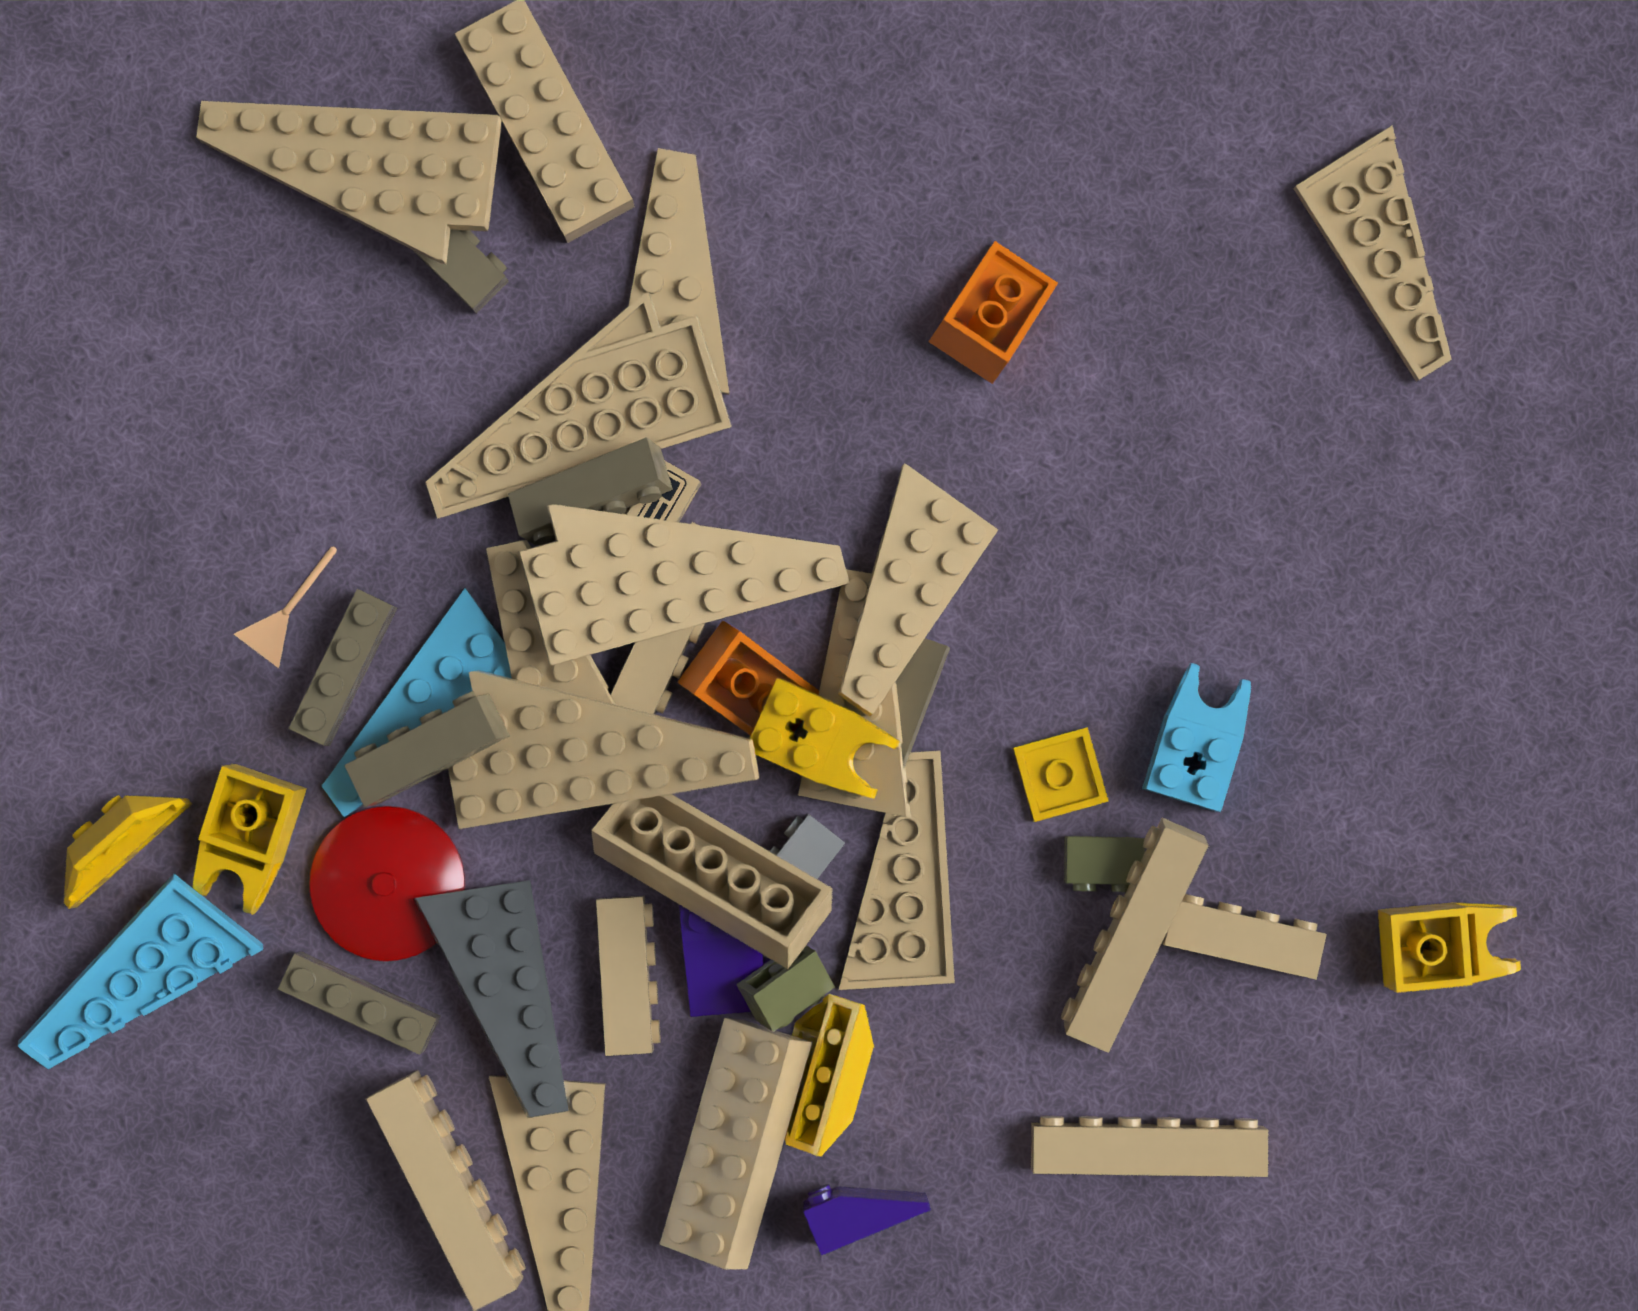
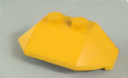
M117 795L101 809L104 815L94 824L91 821L86 822L72 835L75 841L67 847L64 904L69 909L77 908L188 809L192 805L188 798L134 795L124 796L123 798Z
M828 994L822 999V1002L798 1019L792 1032V1036L810 1041L812 1044L786 1132L785 1143L788 1146L820 1157L853 1121L874 1048L865 1005L834 994Z

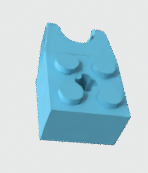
M1190 663L1163 718L1142 789L1214 812H1221L1244 737L1251 682L1246 679L1240 680L1229 701L1221 708H1212L1201 700L1198 693L1200 666ZM1195 753L1199 756L1198 761H1201V768L1194 770L1190 774L1187 772L1189 766H1184L1183 763L1185 758L1192 757Z

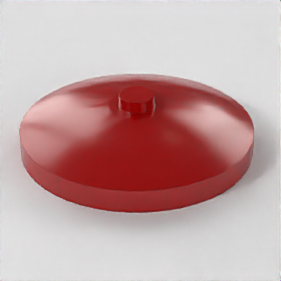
M384 806L357 812L341 821L328 833L315 854L309 884L315 914L324 930L338 945L366 959L397 961L416 956L436 944L430 932L431 929L422 912L419 911L414 899L465 890L466 883L460 853L451 837L440 825L417 811L402 807Z

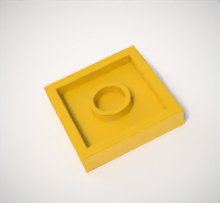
M1088 727L1013 748L1034 822L1109 802Z

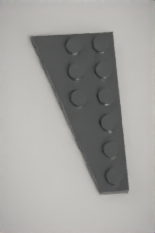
M530 880L415 898L414 901L419 911L422 912L431 929L430 932L435 942L441 948L469 1007L487 1036V1041L493 1053L499 1059L527 1118L569 1111Z

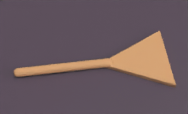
M332 546L329 548L283 610L234 633V635L279 668L289 614L337 552L336 547Z

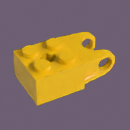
M779 678L774 683L750 738L753 739L755 755L815 782L874 799L878 790L871 787L857 775L853 766L854 755L861 746L868 743L886 745L893 749H896L900 743L897 738L853 710ZM800 719L804 721L803 728L808 733L805 738L799 737L797 741L794 738L795 733L792 731V727L794 724H799Z
M238 764L222 766L198 838L200 845L193 878V889L202 896H207L212 884L217 880L220 873L225 869L231 870L238 874L243 882V911L252 915L255 914L263 904L284 861L307 788ZM255 807L258 814L257 820L253 821V815L248 813L249 808Z
M1451 902L1379 909L1378 919L1384 987L1400 993L1470 986L1473 983L1520 971V960L1514 958L1500 959L1499 957L1492 956L1486 944L1487 935L1495 925L1517 917L1516 907L1499 904ZM1424 941H1428L1430 943L1429 947L1424 948L1423 953H1421V945Z

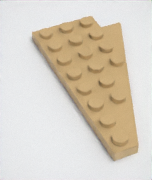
M201 101L196 138L201 143L440 264H446L451 229L488 231L502 123L498 115Z
M650 292L642 294L426 481L437 519L509 497L508 493L646 437L662 449L732 427L698 316L696 315L660 327Z
M555 504L548 505L547 508L556 541L519 551L549 665H555L849 584L841 548L838 545Z
M480 670L469 672L472 692L476 696L490 694L510 736L448 768L459 829L759 779L753 739Z

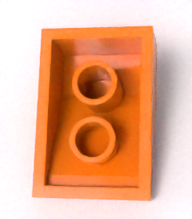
M994 241L928 342L993 384L1013 356L1058 282Z
M722 620L677 682L750 736L755 729L777 678L784 679L819 695L818 689L724 620ZM800 719L799 724L793 725V732H795L798 726L801 724V722L803 721L802 719Z

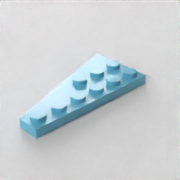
M464 588L323 783V789L343 817H347L363 805L344 766L356 759L354 752L373 743L376 744L377 748L388 743V734L405 726L412 730L422 725L419 719L432 711L441 709L442 713L453 709V700L472 692L469 676L471 671L480 670L512 678L504 640L466 588Z
M173 874L18 1040L17 1047L45 1068L50 1069L88 1048L91 1042L109 1032L113 1034L122 1029L127 1022L142 1014L143 1016L194 989L197 987V983L217 972L222 973L233 967V963L249 954L253 956L262 951L263 944L186 882Z

